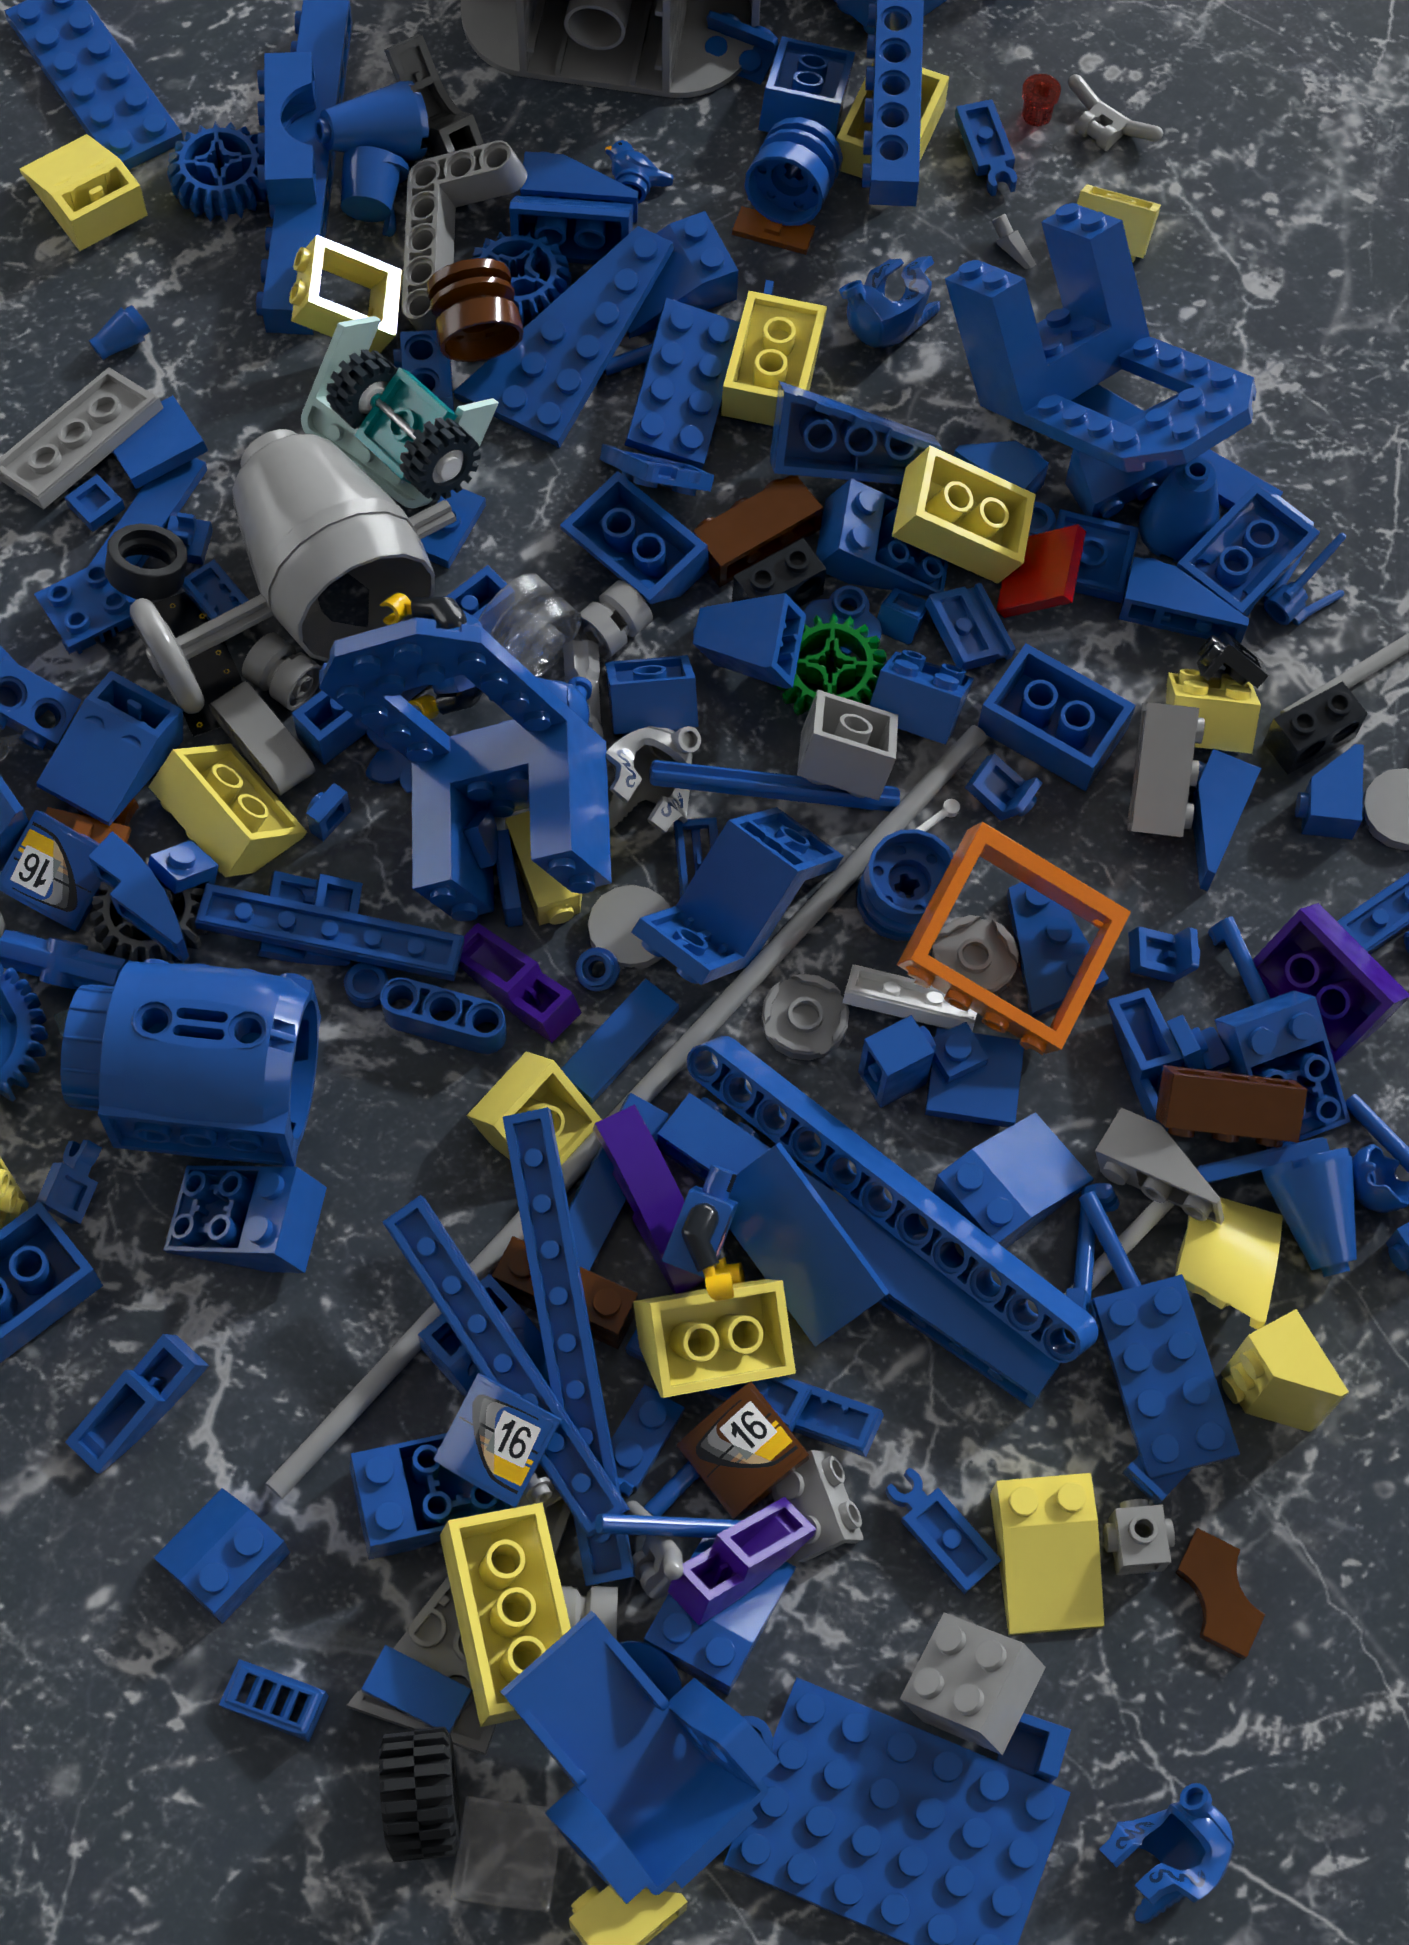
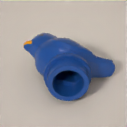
M617 141L612 146L605 148L606 154H608L612 161V175L616 181L638 191V204L645 200L651 187H669L673 184L674 176L672 174L659 170L644 154L634 151L632 145L627 141Z

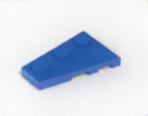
M1021 882L1008 888L1007 901L1015 942L1018 944L1021 975L1028 997V1011L1030 1016L1036 1018L1061 1006L1090 945L1068 909ZM1102 969L1091 992L1107 986L1109 977L1104 969Z

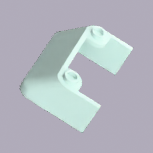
M376 316L339 322L301 414L303 431L305 434H314L330 440L390 497L403 506L417 508L427 505L433 499L431 497L429 499L426 498L412 484L401 480L354 436L358 428L354 429L348 425L330 407L331 404L327 402L326 396L330 394L326 390L327 384L335 382L330 378L333 371L340 373L342 368L338 365L343 360L347 364L351 362L349 355L356 353L360 357L361 350L367 349L369 351L381 320ZM491 398L458 406L455 411L457 418L454 422L471 435L480 447L499 402Z

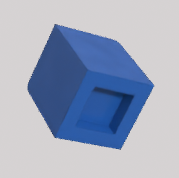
M1023 1713L1003 1755L998 1754L996 1761L1051 1784L1058 1777L1071 1729Z

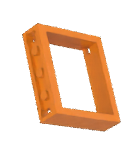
M982 821L966 831L897 966L907 971V975L915 979V984L925 988H930L931 986L946 994L944 999L950 1005L964 1011L968 1009L973 1010L983 1016L982 1022L987 1027L1001 1033L1008 1031L1021 1039L1019 1044L1026 1050L1033 1049L1043 1055L1044 1053L1062 1050L1131 911ZM979 856L1099 928L1050 1027L928 955Z

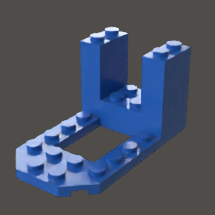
M1069 203L1059 207L1054 215L1041 222L1063 308L1051 311L1039 323H1036L1025 278L980 260H972L962 264L958 269L959 271L945 278L981 407L1126 473L1144 470L1145 462L1166 459L1168 467L1187 464L1252 423V401H1255L1257 393L1254 377L1150 337L1123 221L1076 203ZM1120 370H1125L1179 393L1177 398L1160 408L1149 411L1143 419L1131 426L1071 401Z
M415 617L334 641L330 649V659L328 663H323L319 671V688L411 761L413 890L457 921H472L478 915L494 911L493 866L480 869L464 834V829L475 814L490 808L493 816L497 818L509 817L515 811L530 808L531 860L572 893H589L594 891L595 887L612 883L606 741L481 626L461 624L459 631L437 629L436 620ZM464 675L511 716L513 720L448 736L400 696V694L408 689L423 685H437L445 679Z

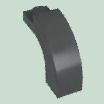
M417 34L384 50L396 82L412 81L415 84L411 86L412 91L421 92L428 115L429 137L422 138V140L435 157L484 144L473 114L461 111L446 92L423 35Z

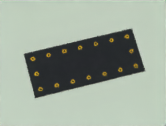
M185 592L153 603L175 638L209 621ZM225 641L188 660L205 699L204 706L198 713L187 714L183 712L193 737L221 727L213 716L209 704L243 682Z

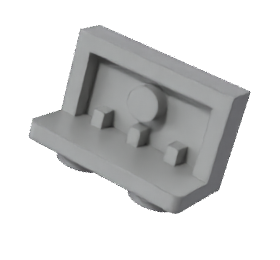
M808 1451L809 1460L772 1487L774 1502L786 1497L816 1528L814 1536L794 1554L796 1562H806L844 1543L855 1544L863 1540L860 1530L862 1525L861 1515L856 1505L848 1498L843 1484L845 1481L843 1467L838 1459L828 1451Z

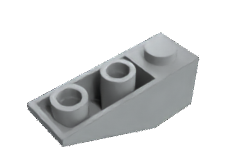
M1121 1108L1095 1150L1100 1172L1103 1176L1115 1184L1125 1185L1127 1183L1139 1188L1148 1198L1156 1202L1165 1203V1201L1182 1207L1184 1212L1199 1221L1209 1219L1221 1225L1224 1221L1220 1197L1164 1127L1159 1123Z

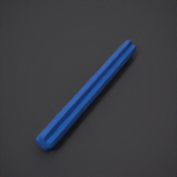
M654 760L649 770V781L653 786L889 812L900 803V790L893 786H885L878 801L868 797H855L846 790L830 785L813 784L806 778L795 775Z

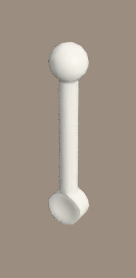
M955 799L946 800L941 811L916 829L926 832L945 817L957 816L960 810L959 802Z

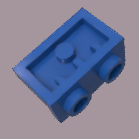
M710 10L706 17L708 29L754 46L753 50H746L740 55L739 64L742 71L738 76L761 85L773 65L779 46L778 38L773 32L763 26H755L754 28L742 23L733 14L728 12L720 14ZM712 36L705 43L707 53L719 57L727 52V42L721 36Z

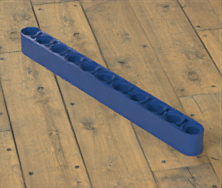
M720 1036L693 1047L688 1053V1071L699 1084L776 1144L781 1143L791 1156L1050 1359L1059 1363L1071 1362L1096 1342L1098 1326L1095 1319L1087 1311L735 1039L729 1036ZM712 1053L718 1061V1066L714 1063ZM746 1080H747V1081L750 1083V1085H751L752 1093L750 1092V1090L748 1089V1087H747V1085H746ZM780 1106L786 1113V1119L781 1114ZM814 1133L820 1138L821 1146L816 1142ZM849 1160L855 1165L857 1174L851 1170ZM884 1187L890 1192L892 1201L886 1197ZM919 1215L926 1220L928 1229L921 1224ZM955 1243L963 1249L964 1257L957 1252ZM991 1271L997 1274L1001 1281V1286L993 1280ZM1027 1299L1036 1305L1038 1314L1029 1308ZM1064 1328L1074 1335L1076 1343L1071 1342L1066 1337Z

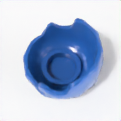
M1375 1144L1362 1147L1352 1158L1354 1195L1364 1207L1377 1213H1388L1408 1207L1409 1181H1401L1396 1175L1400 1161L1384 1156L1381 1148Z

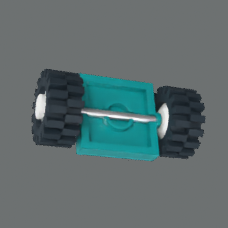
M367 349L361 350L360 357L356 353L349 355L351 362L348 364L343 360L338 365L342 368L340 373L333 371L330 377L335 382L327 384L326 390L330 394L326 398L327 402L331 404L330 407L348 425L354 429L358 428L354 436L401 480L412 484L426 498L429 499L431 497L433 500H440L442 496L444 499L451 497V490H454L456 493L462 490L460 484L463 481L469 483L472 479L469 475L470 471H477L479 465L474 461L480 460L481 453L478 451L480 447L475 439L459 424L454 422L457 415L414 375L400 367L397 369L378 351L372 350L370 353Z

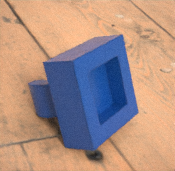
M178 512L177 516L170 515L167 530L173 532L183 541L187 548V563L203 565L213 532L211 522L198 520L192 514Z

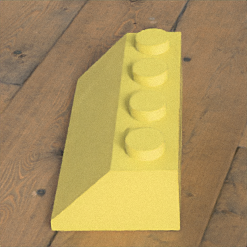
M543 1503L448 1520L440 1534L480 1727L521 1719L500 1691L571 1629Z

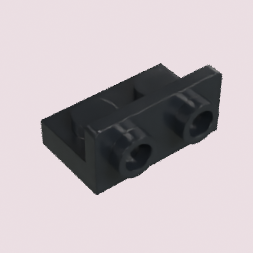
M1225 630L1218 638L1215 635H1211L1197 652V655L1200 656V659L1197 661L1200 675L1207 681L1212 678L1222 665L1226 667L1224 671L1241 686H1245L1247 682H1250L1258 689L1269 676L1263 661Z

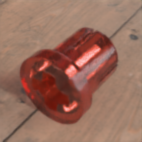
M1034 74L1025 80L1022 88V97L1024 99L1022 116L1029 125L1038 127L1050 122L1054 105L1059 101L1061 86L1054 77L1047 74Z

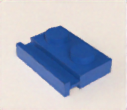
M977 583L973 588L966 589L964 586L928 596L924 605L956 666L968 670L995 663L1000 658L1005 657L1006 660L1012 658L1016 648L982 583Z

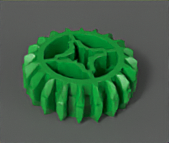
M833 613L829 618V623L823 624L822 619L816 615L813 619L814 627L810 628L806 624L804 625L793 688L785 689L776 686L777 689L784 691L782 694L784 703L786 705L795 703L794 713L797 716L810 710L816 692L809 689L800 680L806 679L807 683L816 684L824 692L837 695L842 687L855 685L856 681H860L853 689L837 696L870 705L880 671L884 667L883 663L886 662L887 657L884 650L878 649L880 646L879 638L877 635L867 637L869 628L866 624L854 629V620L851 616L845 620L844 624H838V618ZM825 646L820 653L816 655H807L811 651L819 647ZM839 646L854 652L861 661H857L856 657L843 654ZM834 657L836 673H833L832 683H829L826 668L830 667V658Z

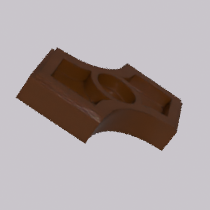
M1196 1528L1175 1573L1193 1588L1199 1598L1203 1612L1200 1638L1244 1660L1248 1656L1266 1614L1250 1603L1240 1587L1237 1576V1560L1241 1549Z

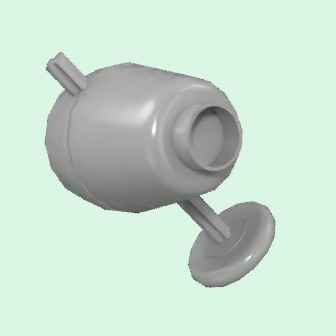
M287 429L273 430L259 436L246 448L241 457V469L234 482L232 493L236 518L261 594L175 638L169 626L164 622L150 600L144 598L135 600L130 607V617L146 647L145 653L158 677L163 678L178 706L183 709V712L187 714L198 713L203 708L205 699L188 660L272 616L275 617L311 658L328 662L330 659V649L335 640L387 626L383 619L389 614L394 613V611L388 606L382 607L379 604L393 594L402 593L411 602L414 597H433L435 593V573L420 539L457 521L448 501L444 499L408 518L402 508L330 440L314 434H296ZM346 573L369 589L368 628L332 622L321 612L318 597L331 583ZM408 615L401 621L412 619L414 617L412 615Z

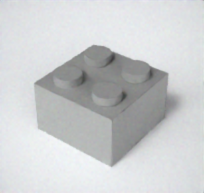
M817 690L801 731L797 776L804 777L813 784H826L846 790L855 797H868L879 801L896 761L898 715Z
M944 1612L900 1700L922 1722L1003 1755L1046 1667L1024 1643Z

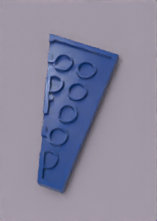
M637 226L524 327L523 339L515 348L503 355L489 359L453 391L455 398L466 404L494 398L499 404L493 417L560 448L674 250L673 242Z

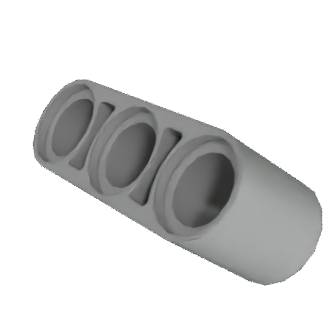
M248 682L240 683L209 704V708L218 724L278 796L283 795L316 772L311 759L301 745Z

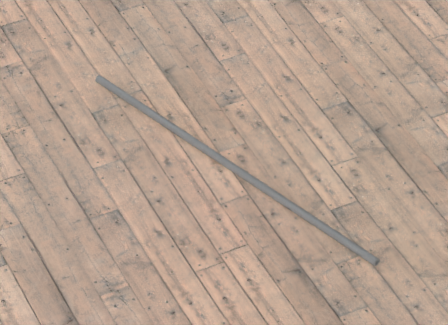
M972 725L902 799L899 805L888 814L628 1094L633 1093L650 1103L687 1064L688 1053L691 1049L707 1042L862 875L870 855L877 844L885 836L899 830H904L987 740V736L981 728ZM626 1097L613 1109V1111L607 1117L619 1112ZM594 1131L561 1165L566 1193L590 1168L601 1146ZM519 1211L469 1264L479 1281L495 1271L512 1236L521 1240L524 1239ZM435 1302L269 1478L265 1484L278 1497L283 1499L420 1352L421 1345L418 1334L442 1314Z

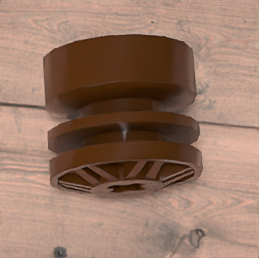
M486 258L461 260L438 270L427 281V294L431 301V311L437 318L435 329L441 353L446 358L460 362L488 360L507 353L522 341L524 331L518 307L513 302L515 292L511 285L510 271L504 263Z

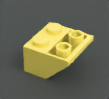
M1181 669L1179 674L1168 672L1166 704L1199 708L1198 717L1205 719L1203 740L1201 744L1195 743L1196 748L1252 754L1261 704L1250 682H1247L1245 686H1241L1227 673L1222 674L1221 678L1212 677L1207 681L1200 675V671L1195 669Z

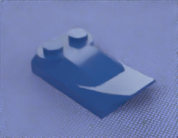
M1255 483L1177 563V567L1247 617L1253 610L1254 605L1319 537L1320 531L1314 527L1313 521L1279 495L1270 494Z

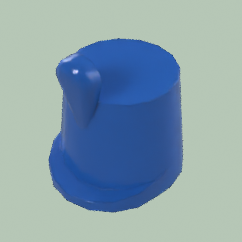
M372 146L353 147L344 152L340 200L342 211L348 216L364 222L384 221L382 233L385 236L392 237L396 232L393 203L398 184L408 178L410 171L408 163L398 155Z

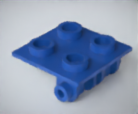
M106 558L34 593L37 601L61 636V641L69 655L74 652L81 654L83 650L95 645L94 637H97L100 643L105 642L102 633L106 631L109 632L112 638L115 637L114 627L118 632H121L134 625L130 617V607L137 599L122 594L110 584L105 575Z

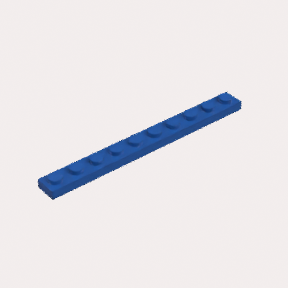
M547 1107L504 1116L503 1123L550 1387L620 1493L551 1109ZM574 1517L586 1586L635 1577L628 1535L597 1533L592 1538H588Z

